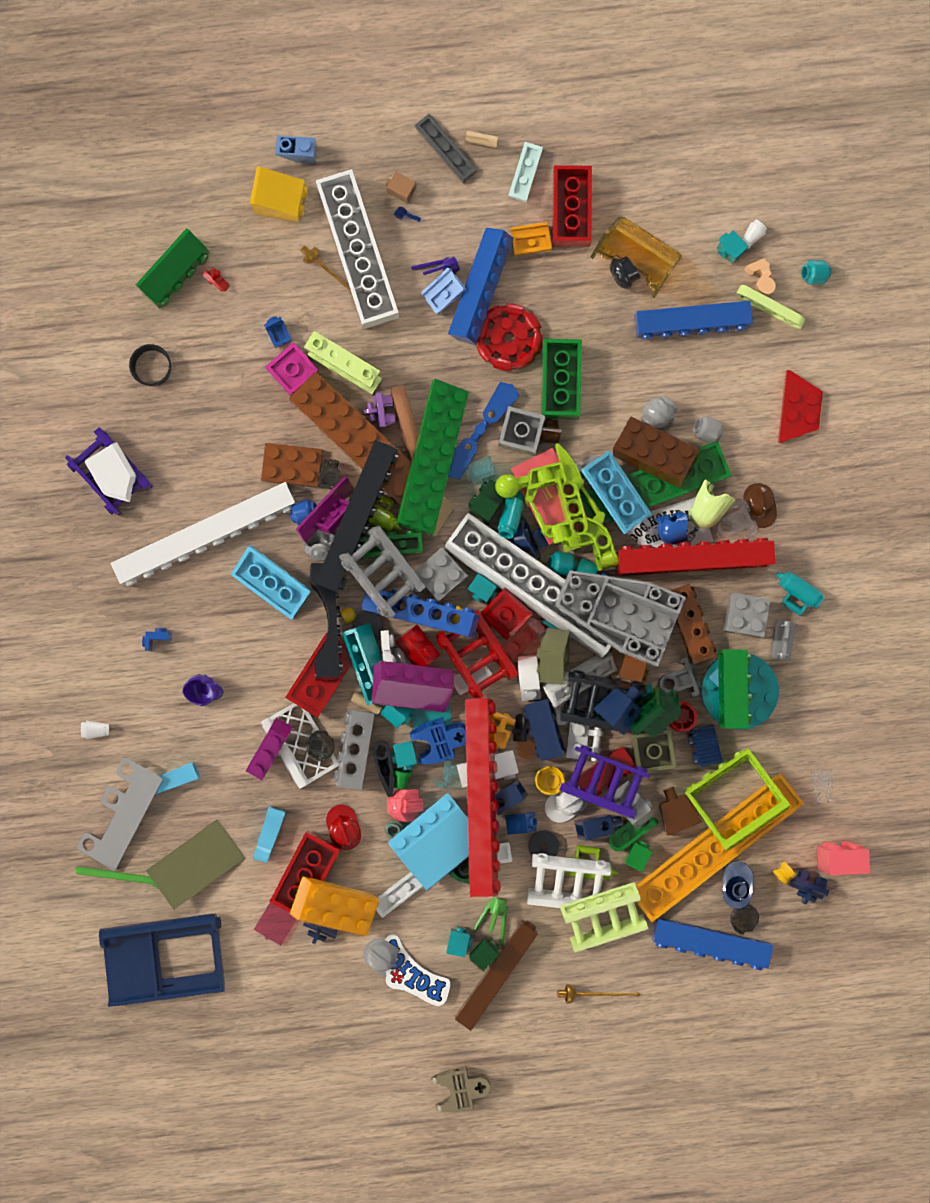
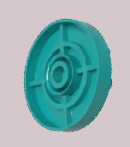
M750 654L751 664L748 665V673L751 674V685H748V693H751V705H748V712H751L752 723L749 724V728L731 729H750L760 725L770 717L778 702L779 686L775 673L764 660ZM717 659L706 670L702 678L700 693L705 710L714 721L719 723L718 687L708 678L718 669Z

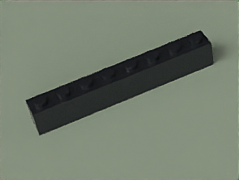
M375 439L315 582L317 585L336 593L344 589L347 582L344 578L347 572L350 571H347L342 566V560L339 556L341 554L352 556L361 548L362 544L359 542L362 536L367 535L370 527L367 525L369 518L373 519L377 510L374 506L377 500L380 501L384 494L382 489L384 482L388 483L392 472L389 470L392 464L396 465L399 458L397 448Z

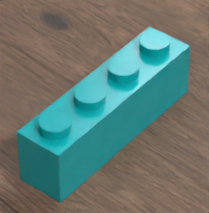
M367 623L342 632L368 706L372 704L374 665L383 661L371 625Z

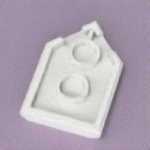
M116 442L87 459L85 463L103 495L130 502L136 474Z

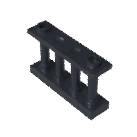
M580 670L569 671L568 681H572L573 686L569 705L566 708L561 707L560 721L617 731L594 710L600 687L611 688L612 692L615 689L629 691L633 686L644 695H646V687L639 681L626 682L588 675ZM581 683L592 685L588 709L585 711H580L576 708ZM630 727L627 733L635 734L632 731V727Z

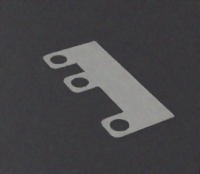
M123 758L116 770L118 776L131 783L126 793L124 794L113 787H108L101 799L102 804L116 812L102 840L89 833H84L78 844V849L113 871L116 870L163 779L128 758ZM125 763H129L133 767V773L129 776L124 775L121 771ZM114 792L118 795V802L112 805L107 802L106 797L108 793ZM87 838L94 841V848L90 851L85 850L83 847V841Z

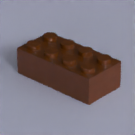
M630 416L613 447V456L682 489L699 458L700 449Z

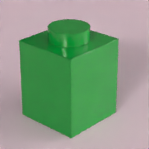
M641 840L638 843L633 842L623 862L642 872L653 851L648 849L650 845Z

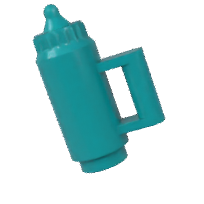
M520 490L514 497L506 498L498 525V534L503 538L511 539L517 533L524 507V496L520 493Z
M788 571L784 574L776 573L780 580L778 584L782 586L783 590L788 592L781 601V604L797 615L801 616L807 606L817 609L825 597L821 594L822 592L796 574ZM790 595L805 603L802 608L788 599Z

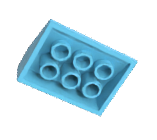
M449 793L444 795L388 842L426 891L431 889L469 857L468 816Z

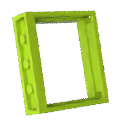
M749 748L745 751L737 752L734 755L735 758L731 761L725 760L718 766V770L713 773L712 771L706 773L702 777V781L692 783L691 786L686 788L687 791L685 792L693 807L726 853L790 809L789 802ZM748 760L779 804L725 840L695 796Z

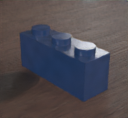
M550 699L525 705V718L530 721L531 725L529 732L531 738L535 739L536 756L540 757L541 761L566 754Z

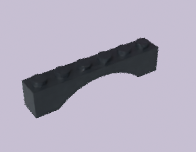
M311 563L310 584L324 605L328 621L325 644L314 661L315 681L338 680L340 674H343V663H339V655H342V644H338V636H341V625H337V617H340V606H336V599H339V593L315 583L323 563Z

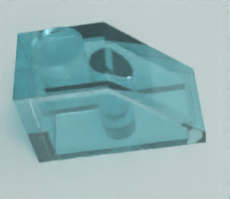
M491 456L468 464V470H465L467 480L472 481L473 485L483 483L484 481L487 482L489 479L495 480Z

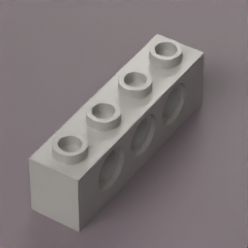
M348 709V713H345L343 723L346 724L345 732H342L340 743L343 744L342 751H339L337 756L339 769L334 774L336 786L362 790L374 713ZM355 725H359L361 728L358 735L352 733V728ZM352 744L357 745V752L355 754H350L349 747ZM349 763L354 765L352 773L346 772V766Z

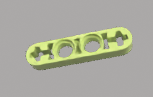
M740 285L736 293L740 299L750 301L751 305L794 328L801 329L806 321L802 315L748 286Z

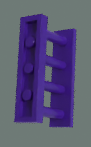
M98 427L94 431L97 435L96 441L75 459L67 455L65 457L68 461L66 465L73 472L77 471L106 503L104 507L111 515L115 513L120 516L122 513L117 507L124 500L115 499L111 502L92 481L94 477L89 471L86 474L79 466L101 446L104 447L106 445L108 447L115 443L103 429ZM125 455L136 474L131 494L142 488L148 491L153 485Z
M581 745V748L576 746L574 750L579 752L580 756L574 772L567 784L561 783L559 790L634 820L636 811L633 810L634 806L632 804L642 778H650L647 769L640 766L632 768L592 752V748ZM589 756L599 761L589 787L582 791L577 789L579 786L577 783ZM608 763L617 768L607 795L600 798L596 796L597 792L595 791L605 764ZM626 770L634 773L635 776L625 803L622 802V805L614 803L615 799L613 798L623 772Z

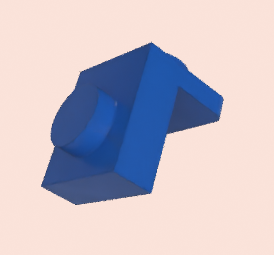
M274 316L264 324L275 349L293 341L281 317L277 318V316Z
M155 628V632H146L145 636H143L142 646L145 647V651H152L153 640L172 641V633L167 632L166 628Z
M534 812L505 815L507 835L524 834L537 830V819Z

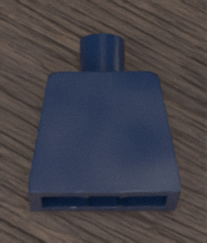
M633 686L626 694H623L619 689H615L594 710L624 736L641 712V708L634 703L641 693Z
M518 778L496 793V801H498L499 805L498 815L509 810L527 797L528 793ZM502 798L505 803L500 802L499 799Z
M600 814L574 820L578 839L585 841L615 834L614 829L623 825L620 815L611 817L610 814Z

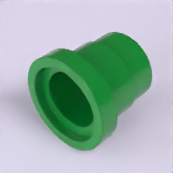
M395 768L393 774H395L394 787L408 789L413 771Z

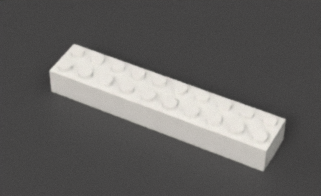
M467 513L447 541L444 550L503 590L505 587L526 607L558 629L569 630L571 638L603 658L611 648V645L555 606L565 579Z

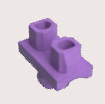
M378 392L373 396L375 408H373V402H368V409L363 410V415L369 416L370 422L375 421L374 415H376L378 430H383L386 426L395 423L394 413L384 414L385 407L393 406L392 396L382 395V392Z

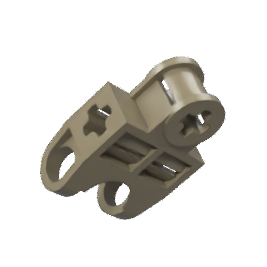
M467 1066L448 1069L431 1077L432 1084H440V1086H445L450 1090V1096L444 1099L443 1102L436 1104L438 1112L455 1113L472 1110L474 1107L473 1099L483 1098L490 1091V1079L485 1074L468 1076ZM478 1082H481V1084L483 1085V1089H480L479 1086H477Z

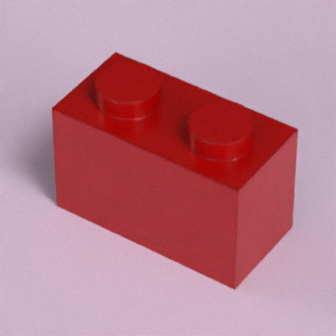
M418 624L395 640V643L412 665L426 667L440 656V653Z

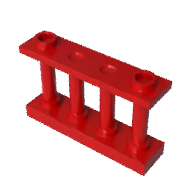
M477 609L474 611L475 614L479 615L476 628L479 634L477 640L456 652L451 641L461 635L450 633L446 636L444 631L436 635L439 647L445 649L469 687L467 690L470 696L476 699L484 697L482 691L498 680L507 678L509 681L519 675ZM486 645L490 651L489 655L466 668L461 658L478 647ZM492 661L497 662L500 667L499 671L481 683L476 684L471 675Z

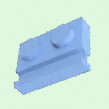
M447 268L421 294L424 295L435 313L440 315L467 289L458 277L454 275L452 269Z

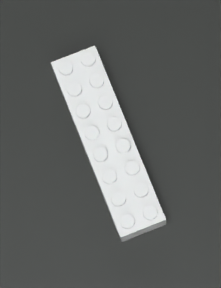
M352 169L316 180L363 329L399 318V312Z

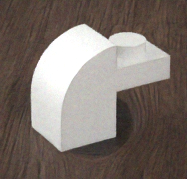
M537 655L518 657L522 701L541 699L539 674H537Z

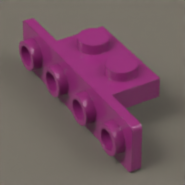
M343 477L296 528L302 541L307 542L317 530L331 535L339 527L349 503L346 499L354 491L347 477Z

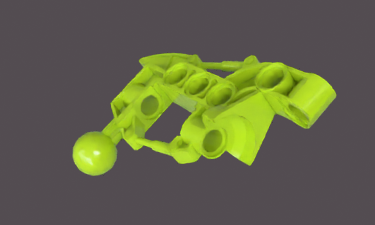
M556 444L555 448L560 462L531 469L526 476L516 478L513 475L504 474L497 479L495 488L497 493L503 498H512L518 493L519 489L526 488L525 501L530 503L541 527V533L547 539L552 538L554 544L562 543L565 552L592 545L596 566L599 571L618 566V557L614 550L612 538L607 529L602 525L605 514L600 511L593 498L590 497L583 486L584 480L573 459L559 444ZM556 485L565 521L554 525H546L533 500L538 489ZM564 486L572 489L571 495L564 493ZM580 488L596 514L592 519L586 518L579 494ZM569 505L576 506V514L569 511ZM575 523H579L582 526V532L574 530ZM598 537L605 539V546L598 544Z

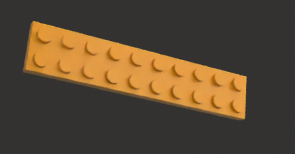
M778 773L771 779L789 802V810L727 853L711 830L707 828L635 884L641 899L636 901V903L651 922H654L804 804L781 773ZM764 784L716 821L714 825L724 839L727 840L779 804V802Z

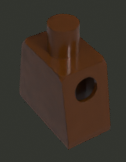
M674 786L663 790L667 801L659 803L666 835H671L702 823L687 795L677 796Z

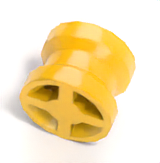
M784 861L781 863L780 868L772 871L785 886L791 878L797 876Z

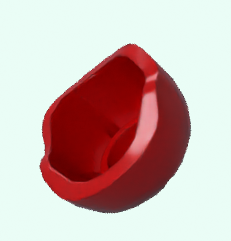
M680 701L679 703L682 704L680 707V717L675 722L670 723L669 726L675 731L685 732L691 730L696 725L698 715L695 707L690 703Z

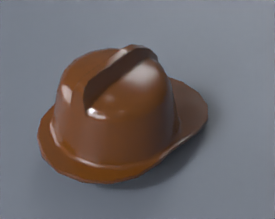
M763 483L749 485L743 495L749 522L758 528L771 526L777 517V508L772 490Z

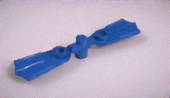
M504 382L498 384L483 411L484 419L480 424L476 425L471 437L462 440L455 448L448 477L461 479L477 450L476 442L484 435L485 430L490 425L489 423L497 422L507 411L508 406L510 407L520 396L513 384ZM491 411L494 412L495 417L490 418L488 416V413ZM471 444L472 449L469 451L466 450L465 445Z

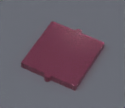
M269 903L253 930L265 936L266 940L270 939L281 946L297 919L289 912Z

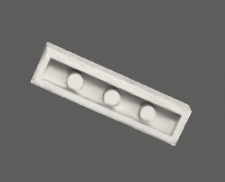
M607 652L603 658L595 655L570 671L580 670L588 675L605 678L615 672L617 668L612 654ZM569 672L566 673L563 685L548 683L543 687L554 707L570 699L573 682L568 681ZM581 683L579 693L592 685Z

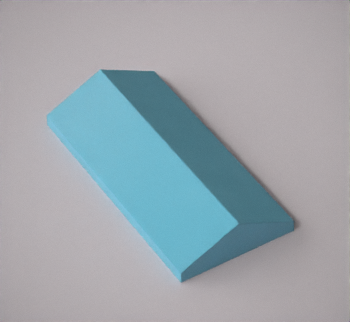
M610 450L581 470L623 534L652 514Z
M251 545L248 546L231 573V576L291 620L304 605L312 591Z

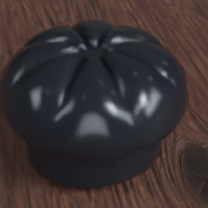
M627 256L611 260L610 272L615 277L614 280L619 287L629 289L632 287L633 282L641 278Z

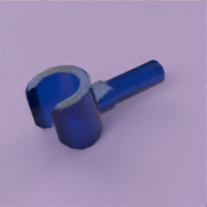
M402 206L398 207L394 212V216L399 220H402L404 216L418 222L421 220V217L407 212Z

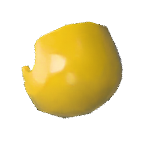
M547 766L537 772L535 777L536 787L545 795H556L561 792L559 790L561 783L565 784L564 774L559 768Z

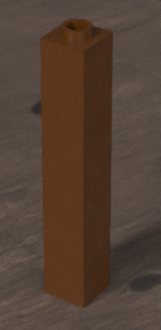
M521 920L498 953L499 957H496V960L491 963V966H489L455 1015V1020L470 1031L538 935V932L535 930L537 927L528 920L526 923Z

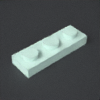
M527 142L524 143L508 195L509 198L527 202L543 147Z

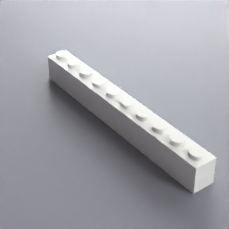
M284 482L112 562L111 566L119 583L131 586L137 583L138 578H148L154 575V571L160 568L161 570L170 568L172 566L171 563L177 560L182 562L189 559V555L194 552L199 554L206 551V547L209 545L217 546L223 543L224 539L229 536L231 538L242 534L241 531L246 528L251 530L258 527L259 522L263 520L268 522L275 519L278 513L283 512L285 514L292 511V506L296 502L287 483Z

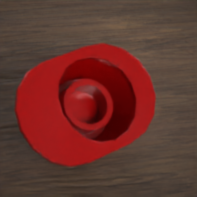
M343 804L332 807L326 817L333 844L341 847V850H351L360 843L362 837L356 814L353 809Z

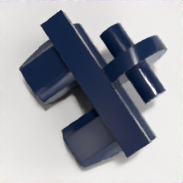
M801 869L789 885L798 889L797 895L802 897L801 903L806 905L809 900L815 903L817 898L822 900L824 896H828L829 890L826 889L828 880L817 877L813 884L808 881L811 873Z
M307 922L303 923V926L312 929L308 931L307 935L313 937V944H316L317 940L325 942L326 936L335 939L338 933L337 929Z

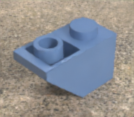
M277 135V156L297 163L316 164L317 144L315 138Z

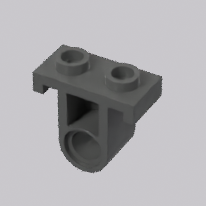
M688 658L677 660L679 664L683 663L684 669L666 674L659 679L658 686L666 693H669L672 689L678 692L691 687L693 692L689 693L690 697L700 694L701 685L698 678H694L693 671H695L692 661H688ZM668 678L674 684L670 690L664 686V682Z

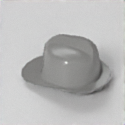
M374 939L365 946L363 957L370 968L386 977V971L396 967L397 954L401 950L384 939Z

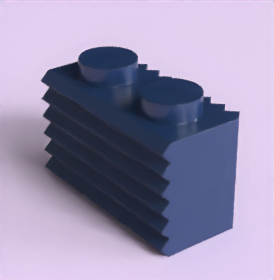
M713 724L689 730L690 734H687L689 745H693L695 753H692L694 764H698V767L702 768L723 762Z

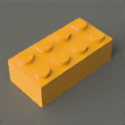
M303 876L290 914L299 921L367 937L380 899L368 892Z

